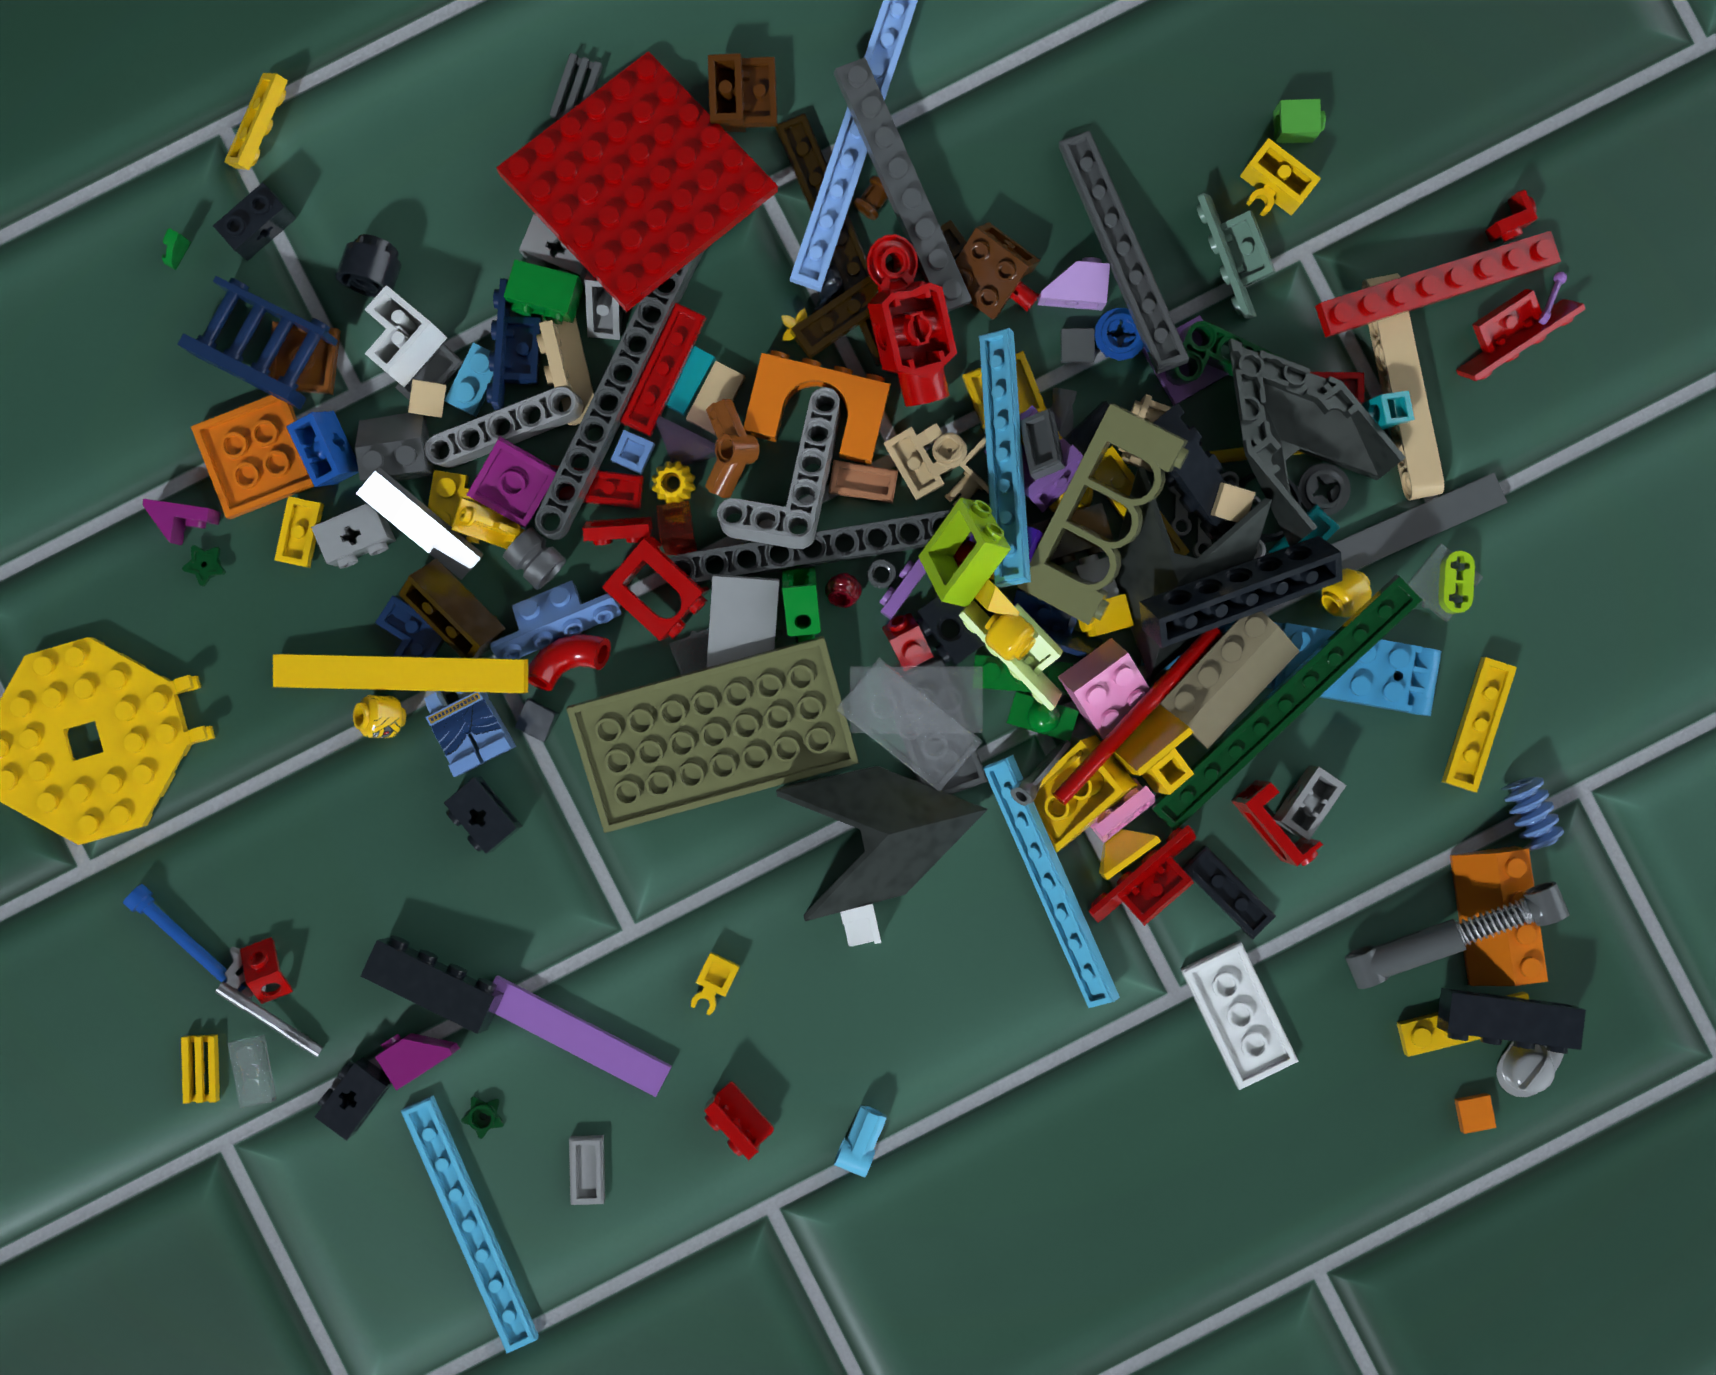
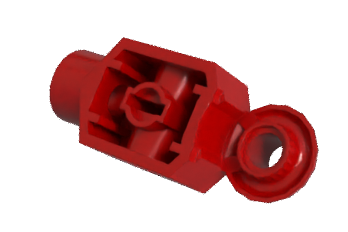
M897 234L885 235L874 242L866 258L867 271L871 279L877 284L879 291L867 306L882 369L898 374L905 406H917L944 399L950 395L944 366L957 354L943 287L930 282H914L918 268V257L913 245L906 238ZM888 254L892 257L894 261V266L891 271H889L885 265V260Z

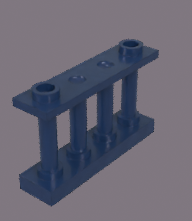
M215 276L213 282L226 291L224 298L203 335H198L197 339H194L183 333L177 345L193 356L301 410L307 398L296 391L299 386L296 382L320 339L336 347L338 340L328 333L330 327L313 317L308 322L248 292L249 287L235 278L231 277L228 282ZM241 299L253 305L230 349L225 348L222 353L215 349L217 346L215 341L238 300ZM267 312L279 318L280 321L256 363L252 362L251 366L242 363L244 360L242 354ZM295 326L307 332V335L285 375H280L278 380L269 376L271 374L269 368L290 330Z

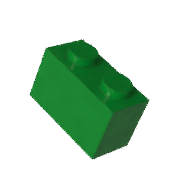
M514 259L503 297L509 306L512 307L511 310L523 316H531V313L539 314L546 321L552 320L555 324H562L563 321L574 323L584 285L578 275Z

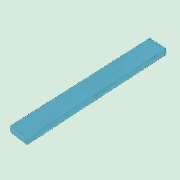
M1010 328L979 336L990 508L994 519L1004 531V537L1011 547V550L994 571L995 585L999 588L1031 582L1014 332Z
M1011 755L984 766L985 775L1088 1008L1115 1002L1120 996L1034 801L1023 806L1017 803L1010 793L1011 789L1023 779L1014 756Z
M434 1095L403 1108L401 1113L506 1353L536 1341L539 1337L538 1332Z

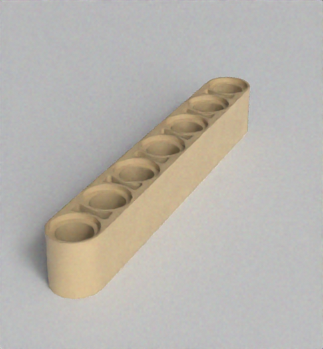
M1396 273L1363 280L1362 289L1400 278V275ZM1408 311L1370 323L1368 327L1382 394L1409 390L1415 420L1390 427L1392 442L1406 457L1397 464L1403 493L1407 500H1415L1442 494L1444 492V477Z

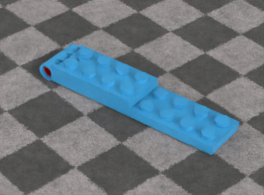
M1234 622L1220 626L1218 629L1224 634ZM1274 622L1300 652L1266 688L1275 689L1336 631ZM1381 639L1320 697L1410 714L1431 716L1442 651ZM1183 651L1163 670H1168L1185 651ZM1141 659V665H1140V666H1144V663H1143V660H1142V659ZM1394 673L1397 674L1396 680L1393 677Z

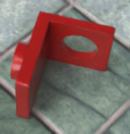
M272 937L240 949L246 984L261 1004L293 992L291 985L280 971L275 942ZM270 983L280 985L277 990L272 992L261 990L263 986Z

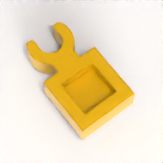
M710 952L696 981L697 984L704 988L693 996L691 1007L695 1008L699 999H707L710 1006L706 1014L710 1016L717 1005L716 993L726 997L740 965Z

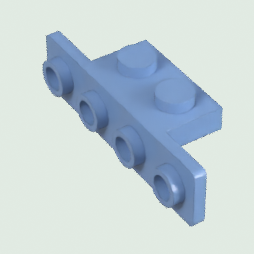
M571 580L512 605L519 631L491 642L490 648L497 659H520L525 655L543 649L557 639L580 634L582 631L596 625L607 623L613 618L620 616L622 612L616 600L608 593L582 604L577 588Z

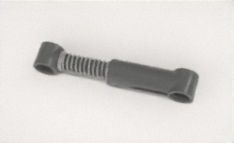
M1555 881L1545 882L1524 891V898L1519 901L1515 900V904L1509 902L1508 907L1503 904L1502 909L1497 906L1496 911L1494 909H1491V913L1485 911V915L1482 913L1479 914V917L1474 915V919L1468 917V921L1462 919V923L1455 921L1453 918L1377 946H1364L1348 953L1345 956V960L1357 988L1365 989L1386 981L1390 976L1467 950V943L1471 945V941L1476 943L1478 938L1482 941L1484 936L1488 939L1490 934L1494 937L1495 932L1500 935L1501 930L1506 933L1507 928L1509 930H1512L1513 926L1518 928V924L1524 926V922L1531 924L1535 921L1537 926H1546L1557 923L1570 915L1557 883Z

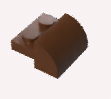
M741 53L708 55L711 124H719L725 131L746 132V128L778 126L775 57L742 58Z

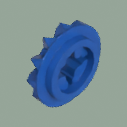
M1115 308L1109 310L1098 320L1094 331L1096 347L1101 350L1105 357H1110L1117 361L1132 359L1144 347L1129 309ZM1121 322L1123 333L1133 336L1124 338L1122 344L1118 347L1117 338L1107 334L1116 332Z

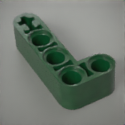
M1198 321L1182 330L1179 334L1189 357L1187 364L1190 372L1188 377L1181 374L1179 366L1165 371L1168 381L1177 386L1188 384L1199 378L1206 364L1233 376L1231 359L1227 360L1224 358L1221 352L1222 345L1229 347L1228 341L1230 339L1243 343L1242 347L1259 353L1262 350L1275 356L1278 355L1209 322ZM1193 331L1200 333L1203 342L1201 346H1197L1193 342Z

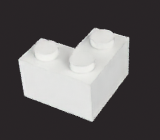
M387 285L365 308L367 313L386 328L366 351L365 355L405 387L447 337Z

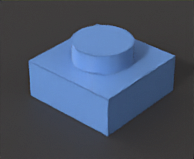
M623 430L611 461L643 474L655 444Z

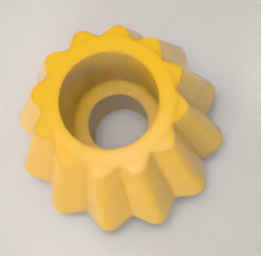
M666 461L664 466L656 468V474L651 477L654 482L652 490L657 493V499L665 500L667 505L672 503L681 505L683 500L691 498V492L696 489L693 483L695 475L690 473L689 466H683L680 461L674 463ZM671 477L679 479L678 488L671 489L669 487L668 481Z

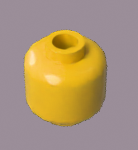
M1348 568L1342 569L1341 582L1322 588L1321 601L1324 608L1334 616H1353L1371 599L1370 580L1360 571Z
M995 613L985 625V629L988 630L985 637L986 644L1006 661L1015 658L1021 660L1036 642V639L1033 638L1034 627L1020 615H1000Z

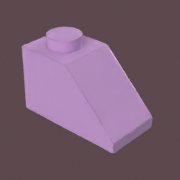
M1087 257L1083 258L1082 261H1076L1041 291L1038 305L1102 311L1107 303L1110 264L1102 263L1101 259Z

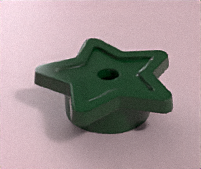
M193 545L191 547V560L182 567L184 572L195 574L199 585L202 587L206 586L210 578L226 573L219 559V547L205 551ZM205 561L207 566L203 568L202 562Z
M475 1096L471 1098V1111L461 1119V1122L470 1125L476 1131L479 1139H483L490 1128H501L504 1126L503 1120L497 1114L499 1099L485 1103ZM482 1113L486 1114V1119L481 1118Z

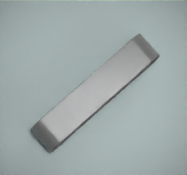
M557 387L430 437L425 444V455L432 463L442 467L453 468L490 454L499 437L512 444H516L575 421L583 413V401L580 396L568 388ZM565 397H570L571 407L565 412H560V401ZM539 408L541 411L540 419L538 422L530 424L529 414L534 409ZM509 420L510 430L507 434L501 436L499 434V426L502 422ZM478 432L480 435L479 443L471 448L469 438L473 433ZM444 444H448L449 454L446 458L441 459L439 457V450Z

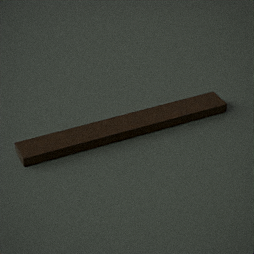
M804 113L779 123L778 126H775V129L812 214L827 169V163ZM848 213L831 260L843 280L844 292L869 276L866 255ZM869 318L861 323L859 327L877 367L881 365L871 319Z

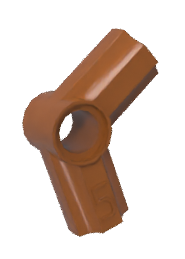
M722 399L712 403L706 409L718 439L715 444L717 460L705 487L710 493L716 494L721 498H730L745 465L752 464L757 460L759 443L755 436L746 434L732 399Z

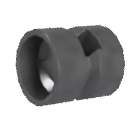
M531 527L521 533L504 552L503 558L515 570L523 569V577L538 590L556 576L566 563V559L554 547L546 548V540Z

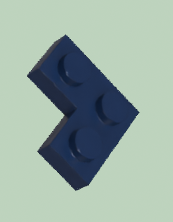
M392 595L375 622L403 640L393 656L435 657L445 641L408 603Z

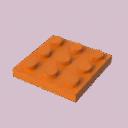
M272 395L191 426L227 519L231 520L314 487L286 427L297 421L292 405Z

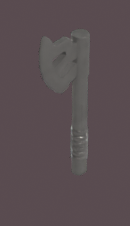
M231 947L230 953L233 963L225 972L227 982L223 981L215 993L283 1035L284 1038L286 1037L287 1040H291L292 1043L294 1042L295 1045L303 1048L304 1051L306 1050L317 1057L324 1047L251 1001L250 998L254 994L249 987L241 992L238 991L241 984L246 981L244 972L239 976L236 975V972L242 966L240 949ZM266 985L263 986L261 989L264 992L266 990Z

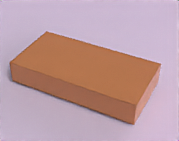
M834 460L828 493L893 504L898 470Z

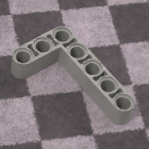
M822 387L811 395L786 507L736 498L724 500L717 509V516L722 531L727 536L793 549H804L813 543L841 419L839 396L833 389ZM829 404L833 406V408L829 411H821L818 409L821 405ZM817 434L827 436V438L820 442L811 439ZM810 464L820 466L815 472L804 470ZM804 494L814 497L808 503H801L798 501V498ZM732 514H739L742 516L741 519L735 523H729L726 521L727 517ZM765 519L774 521V524L769 528L763 529L758 526ZM797 525L807 527V530L802 534L791 532L792 528Z

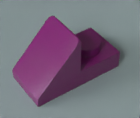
M143 498V507L170 543L183 544L186 526L206 529L207 523L219 525L221 514L219 511Z

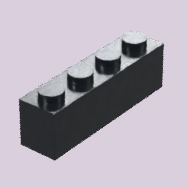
M391 935L390 938L376 941L360 977L478 1034L488 1030L504 993L496 990L497 985L484 978L475 980L466 975L468 971L463 967L455 964L447 966L438 962L437 955L422 949L418 952L408 947L410 943L401 937Z
M1441 988L1437 1028L1447 1032V1037L1455 1040L1468 1041L1469 1036L1481 1037V1042L1487 1044L1501 1045L1502 1040L1514 1041L1513 1046L1519 1048L1535 1049V1044L1546 1045V1050L1568 1054V1048L1577 1050L1582 1048L1586 1010L1572 1004Z

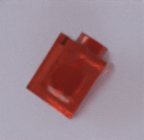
M689 501L656 506L659 536L665 555L677 556L697 551Z

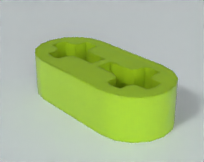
M1455 551L1445 555L1440 564L1438 600L1441 608L1450 614L1465 612L1473 603L1475 562L1473 557L1465 551ZM1457 558L1460 564H1464V570L1458 571V576L1456 569L1451 568V562L1457 561ZM1457 585V596L1462 597L1463 601L1462 603H1457L1455 607V603L1449 601V595L1455 594Z

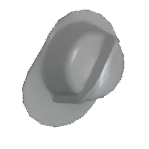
M1512 1041L1497 1064L1496 1076L1499 1084L1507 1093L1516 1097H1529L1544 1091L1551 1085L1555 1071L1559 1067L1564 1054L1546 1050V1045L1535 1044V1049L1519 1048L1513 1046L1514 1041Z

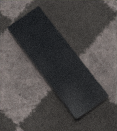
M1203 846L1182 867L1191 879L1251 939H1254L1276 917L1207 846Z

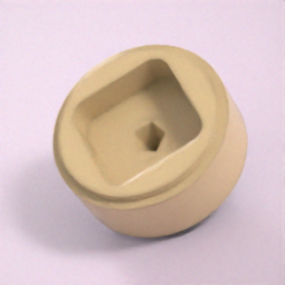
M945 433L934 442L932 453L941 466L954 468L965 460L967 445L959 435Z

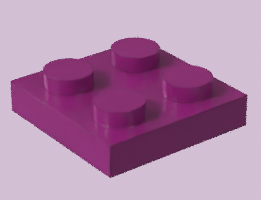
M499 437L470 487L467 496L526 528L548 491L558 469L504 438Z

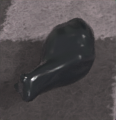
M834 265L829 266L821 292L818 291L819 300L813 313L843 292V280Z

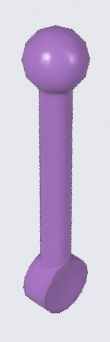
M1557 272L1554 275V286L1545 309L1538 319V322L1543 325L1551 317L1550 312L1561 284H1564L1567 280V275L1564 272Z

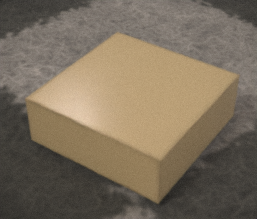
M412 379L408 413L442 418L446 384Z
M1220 483L1211 515L1238 523L1250 512L1256 492Z

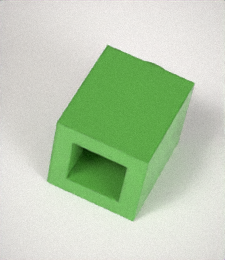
M1320 99L1281 100L1273 111L1274 142L1313 143L1321 131L1324 130L1326 115L1325 111H1321Z

